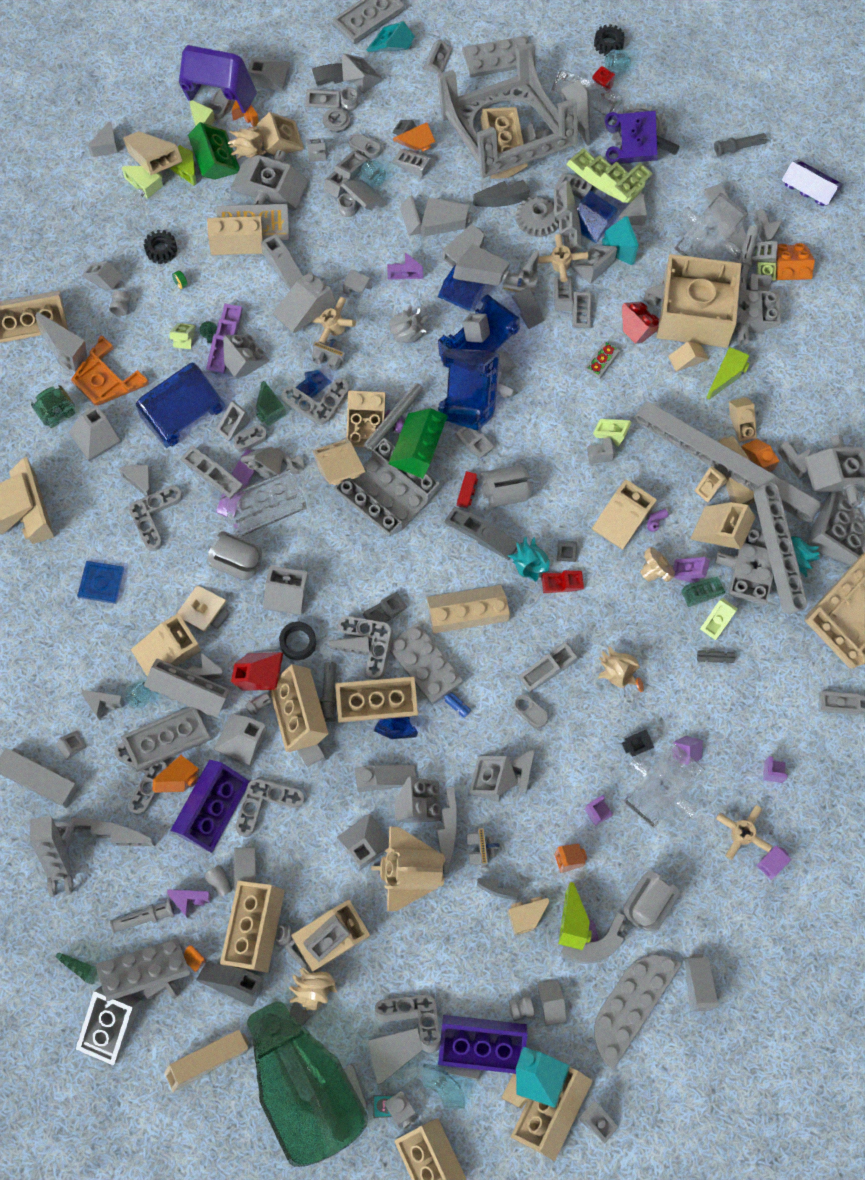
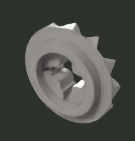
M341 108L329 109L323 115L324 127L328 128L329 132L332 130L336 133L340 130L344 131L349 126V114ZM339 118V122L333 124V120H337Z

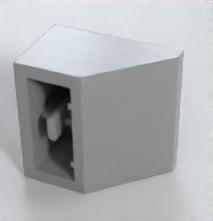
M269 566L265 583L263 609L301 615L309 582L308 572Z

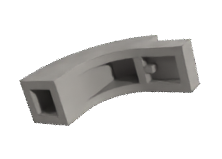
M617 912L603 939L597 942L586 943L583 950L563 946L559 956L580 964H592L606 959L618 949L624 940L617 933L621 934L626 925L623 922L625 916Z

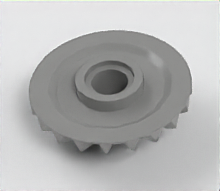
M535 195L534 198L528 197L526 201L523 200L518 205L515 218L523 232L531 236L540 237L549 235L558 228L559 219L554 217V202H551L549 198L544 199L543 196L537 198Z

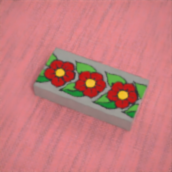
M604 341L586 365L585 371L600 379L617 357L620 350Z

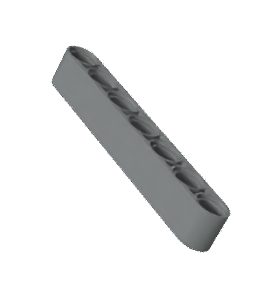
M768 482L754 490V499L781 607L786 614H793L807 607V599L780 492L775 483Z

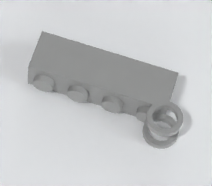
M52 816L30 819V842L48 878L49 896H56L55 880L64 879L66 894H72L70 856Z

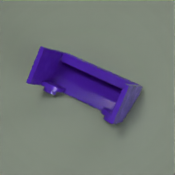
M191 45L185 46L182 51L179 84L188 101L193 100L201 85L221 88L225 98L237 100L242 113H246L258 92L241 57L233 53Z

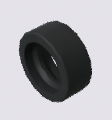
M300 621L291 622L281 630L279 636V644L283 654L289 659L296 661L310 657L316 648V636L312 627ZM300 630L305 632L309 637V644L306 649L302 651H292L289 649L286 643L287 636L294 631Z

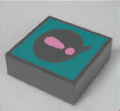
M373 1095L374 1118L392 1117L384 1102L394 1095Z

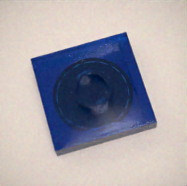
M86 561L77 597L116 604L124 567Z

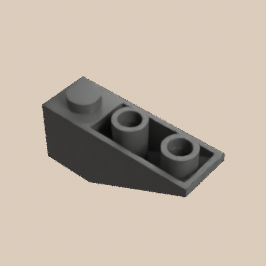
M206 962L196 981L253 1007L262 991L263 985L262 977L247 970Z

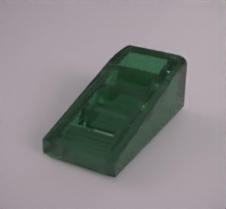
M718 576L685 585L681 590L688 607L698 605L726 593ZM712 583H713V585H714V587H715V589H716L715 592L713 591V589H712V587H711V585H710V584H712Z
M60 952L56 954L55 957L83 981L93 985L98 974L96 967Z

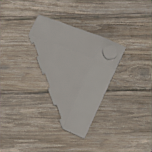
M832 491L829 493L811 530L807 544L809 546H819L817 551L825 556L853 565L865 552V527L862 524L865 518L860 508L855 509L854 506L849 505L848 496L845 491Z

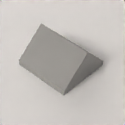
M594 245L587 251L588 259L577 260L571 268L591 284L614 263L617 252L616 246Z

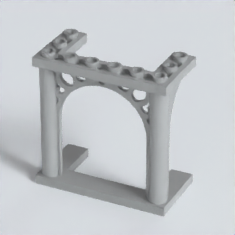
M532 42L516 47V77L458 97L456 73L454 70L437 75L441 116L444 121H450L479 164L482 178L578 144L577 101L575 98L558 103V110L555 108L545 94L538 79L535 68V46ZM501 101H519L534 107L554 134L497 153L495 128L490 127L476 133L473 122L476 115L490 104Z

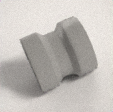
M346 87L341 91V106L346 111H353L358 106V94L354 88Z
M349 193L342 194L338 199L339 213L343 217H352L356 213V200Z
M115 291L112 295L113 302L110 304L109 311L114 315L125 316L128 311L127 305L130 302V296L125 292Z
M529 995L522 997L521 1000H509L513 1021H518L524 1016L528 1018L534 1016V1009Z

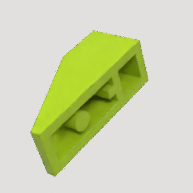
M729 347L706 399L710 400L740 378L742 372L746 373L750 364L747 362L748 354Z
M569 882L565 892L558 944L583 950L585 944L590 942L592 931L589 930L590 921L574 882Z

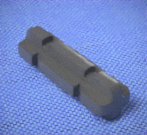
M699 650L697 652V661L705 662V660H708V662L723 663L724 661L726 663H734L735 653Z

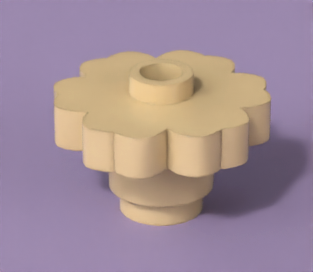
M649 547L644 552L647 563L642 566L643 568L640 572L648 582L655 581L659 577L669 582L675 577L673 567L661 552H657L654 547Z

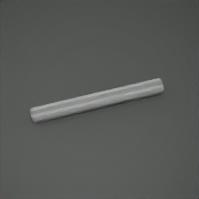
M415 383L364 443L365 449L371 452L420 395L423 389L422 385Z

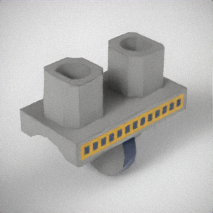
M521 271L520 274L510 272L507 280L503 283L502 289L513 293L520 292L529 287L534 295L538 278L526 276Z
M332 339L330 343L326 342L325 345L314 341L312 362L321 364L323 358L329 360L327 367L336 371L340 364L343 365L345 362V352L341 351L342 347L337 346L336 339Z
M478 828L477 832L467 834V845L479 846V852H470L468 854L469 865H481V868H486L488 865L486 851H489L490 858H494L495 850L500 849V844L494 843L493 836L487 837L488 844H486L484 828Z

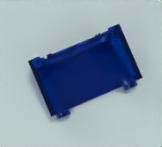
M488 294L481 299L483 306L480 310L477 308L475 314H487L490 330L489 336L483 342L466 341L464 327L454 336L452 334L448 337L443 335L438 339L439 356L443 360L471 372L478 371L483 363L512 335L518 333L520 318Z
M447 349L443 352L441 362H443L444 367L449 368L447 397L439 403L438 411L448 415L447 422L479 431L491 420L496 406L500 359L498 353L464 349Z
M192 362L140 397L136 402V408L141 420L167 449L169 446H175L179 442L180 431L207 412L211 415L220 414L225 408V403L196 363Z

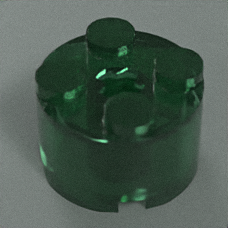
M58 385L59 388L57 389L53 386L45 389L35 397L37 400L35 404L31 403L32 409L43 425L50 428L59 425V420L66 417L68 419L75 414V404L61 385Z

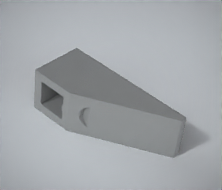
M274 234L261 242L262 253L287 287L291 289L303 275L286 246L277 234Z

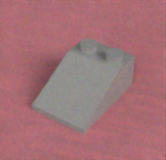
M578 80L561 89L563 102L572 98L576 99L578 132L586 145L589 146L591 145L589 109L591 102L588 97L589 90L587 86L582 85L581 81Z
M309 272L296 281L273 312V315L294 334L320 316L325 310L336 305L332 289L312 272Z
M37 312L36 320L41 335L60 365L66 370L71 369L75 372L87 356L85 340Z
M102 986L96 989L90 1002L76 1050L115 1065L134 1024L142 999L129 994L106 1002Z

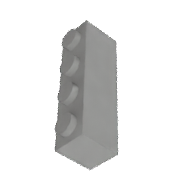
M158 658L153 663L144 684L145 687L153 692H159L172 700L180 701L188 707L199 709L205 714L218 717L230 690Z
M5 748L0 756V774L64 808L68 807L79 788L75 784V779L68 775L64 777L58 775L59 771L51 766H47V768L41 766V762L33 757H30V759L23 757L24 753L16 748H13V750Z

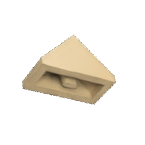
M689 341L668 356L676 372L708 360L702 345Z

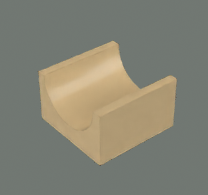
M669 254L662 282L664 284V295L656 338L680 342L689 341L702 345L728 348L736 326L741 263Z

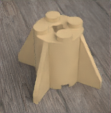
M389 827V848L385 850L388 853L386 857L381 858L380 866H371V870H379L381 880H385L387 884L383 885L388 889L387 911H398L444 885L443 865L445 857L443 853H439L400 827Z

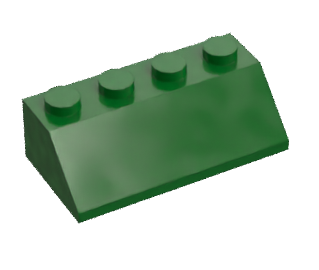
M432 408L408 413L388 464L423 479L430 466L448 415Z

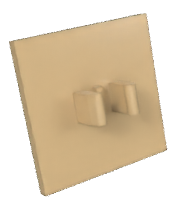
M197 585L177 613L180 614L183 621L205 632L227 601Z

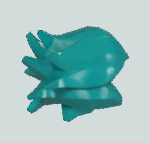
M791 536L799 571L805 577H808L806 569H813L809 563L820 559V556H818L819 552L812 553L819 546H809L800 537Z
M524 537L521 545L516 542L518 553L508 555V557L514 560L512 563L516 565L518 573L522 577L530 578L537 582L539 573L549 571L550 560L548 555L536 545L535 537H533L531 545L527 543V537Z

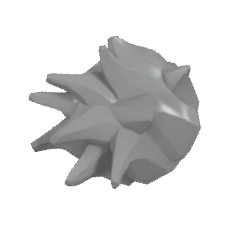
M411 304L407 311L403 310V312L395 315L389 322V328L396 342L412 343L420 336L428 334L423 325L429 315L421 317L420 307H418L417 313H412Z

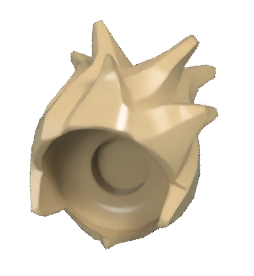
M257 127L240 128L239 131L230 130V133L237 138L229 141L228 144H231L230 147L237 148L231 153V155L238 154L237 159L243 156L248 158L257 155L262 156L266 153L265 150H262V133Z
M608 647L609 656L602 651L603 658L600 657L599 660L604 666L605 671L599 673L598 679L606 678L609 682L620 688L626 687L627 684L636 685V680L632 674L640 668L637 659L626 653H617L611 647Z
M305 968L299 969L302 976L299 978L293 975L292 977L298 987H289L296 996L289 1002L301 1003L303 1007H306L305 1011L318 1010L323 1003L328 1002L327 996L329 991L338 992L333 977L328 972L309 973Z

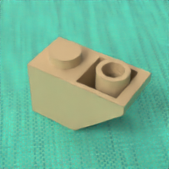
M746 397L729 401L730 419L738 441L742 442L757 438L754 403Z
M540 896L531 899V903L523 905V902H518L511 905L507 913L514 936L534 931L549 903L548 898L543 899Z

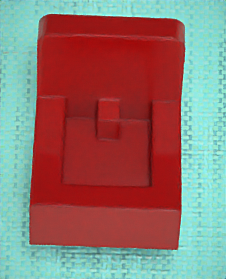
M601 66L593 74L592 79L608 91L613 87L615 74Z

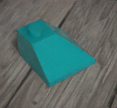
M404 21L391 24L382 28L366 51L407 50L411 47V42L415 35Z
M625 216L605 231L602 245L616 246L615 258L634 265L639 244L629 218Z
M523 1047L516 1066V1094L556 1108L570 1065L544 1053Z

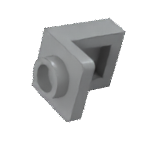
M498 371L497 374L494 373L490 381L492 384L491 388L497 390V394L504 398H508V396L513 397L516 390L500 383L504 372Z
M169 981L145 989L143 993L148 1000H151L167 989L171 997L175 999L178 997L176 994L178 988L174 981Z
M400 1091L384 1102L399 1128H408L415 1122L414 1118L417 1117V1114L403 1091Z

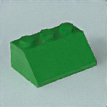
M199 122L188 134L202 176L216 180L237 174L240 167L236 156L231 155L234 151L230 147L231 144H228L230 140L226 130Z

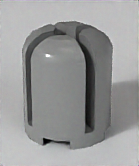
M517 465L481 472V476L484 475V484L481 485L484 499L488 498V508L525 502L529 499L532 485L531 482H527L530 476L523 466Z
M221 531L217 535L220 538L215 547H210L207 561L211 563L209 566L243 581L251 579L261 565V548L252 542Z
M647 871V873L643 874L624 904L623 912L627 919L636 927L654 932L661 927L681 892L673 883L669 886L660 879L661 875L652 871Z

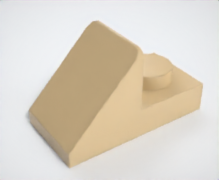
M711 466L694 491L708 503L728 480Z

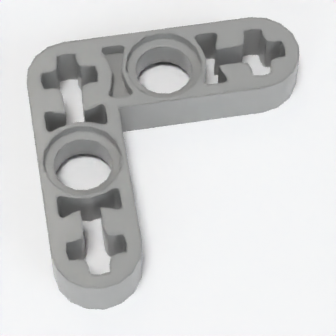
M335 379L320 403L295 387L288 386L283 390L281 399L285 404L318 425H323L329 420L349 386L345 379ZM340 384L343 385L342 389L336 395L334 392L336 391L337 386H339ZM292 392L293 396L288 399L287 395ZM326 398H333L335 405L329 406L326 403ZM301 402H308L310 409H302ZM323 409H326L327 411L323 416L324 418L319 419L318 414H320Z
M176 486L167 487L130 505L129 511L146 548L150 551H157L162 546L161 537L151 515L176 505L182 500L181 491ZM174 492V494H176V498L173 499L172 497H170V493ZM163 495L165 496V499L167 500L166 503H164V499H163V497H162ZM154 499L161 501L158 507L151 506V502ZM139 507L141 509L142 518L135 512V508ZM148 522L151 524V527L148 530H142L141 525ZM152 534L153 539L156 540L155 545L150 543L148 535Z
M349 616L342 617L338 622V628L342 633L358 637L367 636L369 639H372L366 672L374 679L382 678L387 668L393 628L384 622ZM349 621L350 624L356 625V629L348 627L346 630L344 623L347 624ZM368 623L370 631L363 634L361 627L363 624ZM385 627V629L388 630V633L382 635L379 632H375V628L379 630H384ZM382 645L385 652L383 655L377 656L375 650L378 646ZM374 658H376V659H378V660H382V663L378 661V664H377V662H376V661H373V660H374ZM377 666L378 668H380V672H376L375 674V672L372 671V668H376Z
M124 743L118 744L114 750L116 758L135 769L132 761L129 762L131 760L129 756L123 755L121 757L119 751L126 749ZM162 761L140 771L145 775L129 802V808L134 814H144L151 805L157 793L154 791L146 793L143 788L146 783H153V779L149 778V776H155V767L159 768L162 765L163 770L167 767L165 762ZM139 793H142L145 797H149L148 800H146L145 798L142 800L143 808H138L137 810H135L136 807L134 803H139L142 799Z
M259 779L252 780L247 786L236 822L237 833L242 837H249L253 834L263 801L297 809L304 803L303 793L295 788ZM259 784L261 789L266 790V786H269L267 797H264L265 793L262 791L254 794L251 788ZM279 789L282 792L279 799L271 798L270 793L272 790ZM285 791H289L287 795L291 797L298 794L301 800L293 804L292 799L286 798V802H283ZM254 803L257 806L254 813H247L245 811L247 804ZM243 815L248 818H254L253 821L249 819L248 826L250 830L242 832V828H240V825H244L246 822V818H242Z
M420 995L384 999L376 1003L375 1015L379 1021L388 1022L418 1018L422 1049L425 1052L433 1053L440 1048L436 1001L432 996ZM408 1005L411 1009L404 1012L400 1010V1007ZM382 1009H387V1012L383 1013ZM431 1020L434 1022V1025L426 1027L423 1023ZM432 1034L433 1043L429 1044L428 1035Z

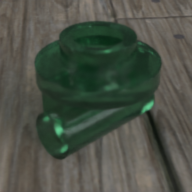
M206 321L201 324L199 331L201 336L207 339V343H212L217 326L214 322Z

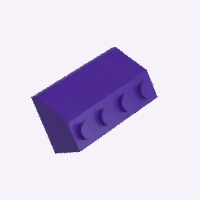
M209 759L170 831L212 853L250 781L224 763Z
M443 1015L438 1065L516 1074V1066L522 1049L527 1044V1024Z

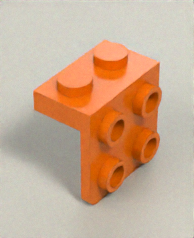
M796 243L795 245L778 244L776 280L812 279L815 259L808 246L803 243Z

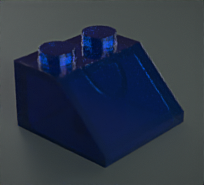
M589 191L577 206L581 234L596 244L605 231L616 221L618 208L592 191Z
M454 265L443 282L438 298L474 312L485 284L453 278L456 267Z

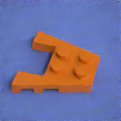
M102 335L98 338L96 346L90 350V355L86 361L82 362L71 378L72 383L95 406L149 385V381L138 370L122 381L100 360L114 349L113 345Z

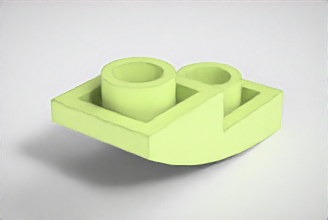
M761 249L760 255H764V249ZM768 249V255H770L771 249ZM756 262V274L771 275L772 281H775L776 263Z

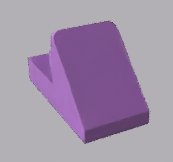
M405 253V264H387L388 279H423V266L407 253Z
M707 557L675 559L673 566L675 571L674 578L699 584L700 578H704L707 575L710 560Z
M167 889L169 897L187 918L190 902L194 906H205V903H210L211 894L209 892Z

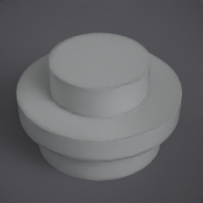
M287 924L277 927L275 941L279 945L284 946L289 943L292 938L291 927Z

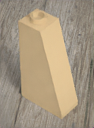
M140 131L123 138L128 153L150 175L182 162L176 144Z
M734 436L724 437L718 441L750 460ZM722 473L728 480L725 485L731 502L748 506L755 502L752 490Z
M237 1030L169 1064L164 1074L172 1091L179 1090L246 1053L248 1050L247 1046L249 1045L248 1039L244 1033L241 1034L240 1030Z

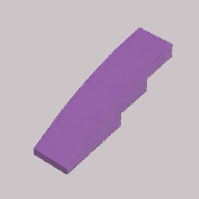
M224 303L222 316L219 319L216 334L213 336L206 370L225 373L223 338L225 335L237 334L243 311L241 306Z

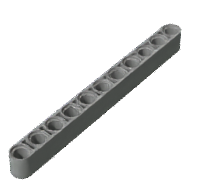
M644 402L634 416L635 421L641 426L709 466H713L719 472L753 492L756 488L768 482L775 483L778 486L784 510L805 522H811L821 507L819 501L650 402Z

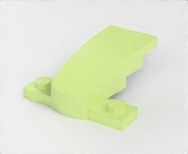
M584 148L566 164L587 182L604 193L621 200L623 203H631L642 191L645 182L653 174L641 162L628 173L618 162L611 165L601 155L595 159Z

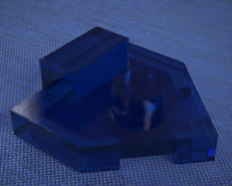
M409 717L380 719L374 728L375 732L389 739L416 738L418 734L415 726L411 725Z

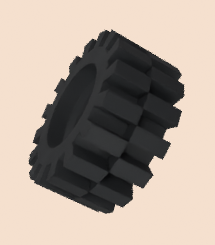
M607 24L603 28L602 26L599 27L595 34L594 47L596 51L599 50L600 55L604 53V56L609 54V57H612L613 53L616 56L618 52L622 51L625 34L621 28L617 29L618 26L616 25L612 27V24H609V27H607ZM612 38L615 42L607 43L603 39Z
M157 230V233L152 231V236L148 234L146 236L147 239L144 240V249L148 259L152 260L153 263L158 261V264H162V261L166 264L168 259L172 261V256L175 257L177 252L174 236L170 232L166 233V230H163L162 233H160V230ZM159 243L167 245V248L162 251L154 249L155 245Z

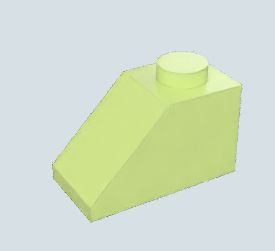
M142 166L122 167L124 178L147 199L163 187L162 176L159 172L150 175Z

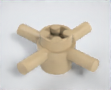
M557 234L555 235L556 247L550 256H539L538 264L552 263L553 269L556 272H560L561 282H566L568 280L567 270L570 267L571 261L588 259V252L571 253L568 247L563 246L562 235Z
M340 297L334 309L329 308L325 310L321 316L311 321V323H321L324 327V331L318 341L319 343L325 345L330 334L338 336L344 332L346 326H356V320L343 319L340 314L346 302L345 298Z
M755 805L747 820H740L738 822H734L720 812L717 815L716 820L732 829L731 836L734 842L725 855L728 859L732 860L741 845H747L751 842L766 852L771 850L772 845L756 836L754 823L762 811L761 807ZM742 827L745 831L748 830L749 834L742 837V830L739 828Z

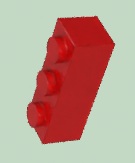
M466 471L456 506L468 509V506H471L473 500L471 496H474L476 490L474 486L478 484L479 480L476 473Z

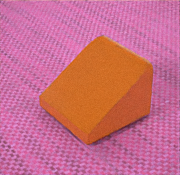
M192 945L187 947L183 954L184 958L192 970L197 972L206 963V959Z

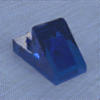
M320 370L308 371L304 373L305 380L295 388L310 398H314L331 381Z

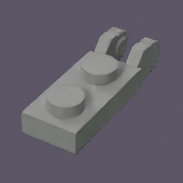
M821 691L819 693V712L865 715V708H861V703L865 704V696H861V694Z

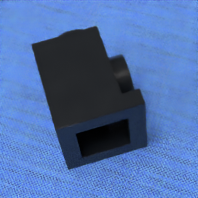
M644 727L624 736V742L621 743L625 753H630L632 757L654 748L647 729ZM634 739L639 740V744L637 746H633L632 741Z

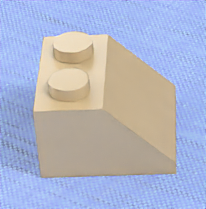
M269 112L257 124L258 129L262 133L266 152L275 155L276 151L280 150L288 154L304 149L295 121Z

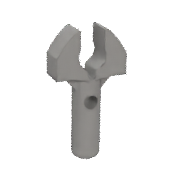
M275 448L283 454L282 460L287 463V472L299 474V470L294 468L293 464H299L304 469L303 459L299 455L291 458L279 448Z

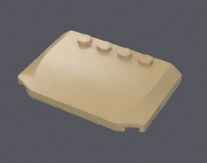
M865 552L808 612L804 619L850 669L865 664Z

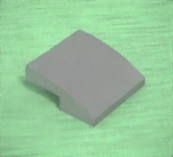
M350 180L341 185L356 201L368 210L372 211L375 206L383 208L387 204L363 180Z

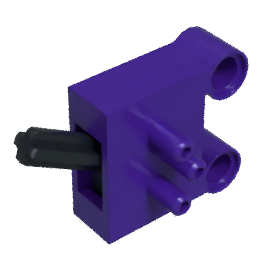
M656 111L623 114L610 112L605 116L604 121L607 131L615 133L621 128L622 150L612 146L606 151L607 162L611 165L615 162L623 164L658 161L657 147L673 155H676L679 151V145L657 135ZM611 120L617 121L615 125L608 124ZM612 154L618 155L616 159L609 158Z

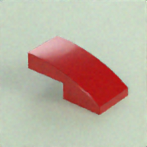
M564 570L562 573H543L541 575L543 593L573 592L584 589L582 571Z

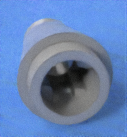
M219 865L205 873L206 881L220 897L232 891L224 869H221Z

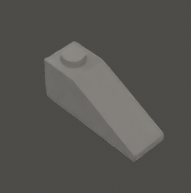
M415 765L355 768L357 792L403 787L408 777H416Z

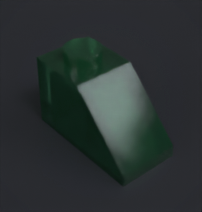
M265 381L261 382L256 404V416L261 423L264 422L268 427L285 417L286 411Z

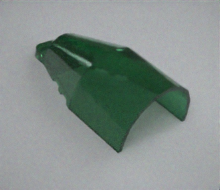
M276 1001L252 1013L247 1020V1026L253 1039L259 1102L289 1164L294 1167H305L319 1163L337 1154L354 1142L368 1125V1115L339 1059L330 1053L320 1041H317L306 1028L291 1016L284 1003Z

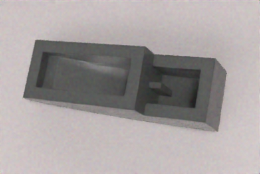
M524 180L509 186L503 181L475 193L473 204L480 207L513 205L523 200L526 201L530 190Z

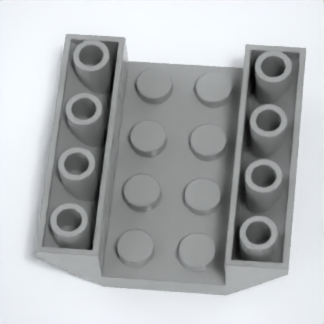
M383 438L372 449V457L363 465L365 472L361 473V476L357 478L344 479L333 490L390 537L402 531L429 503L440 483L427 472L422 479L389 465L388 463L395 446Z

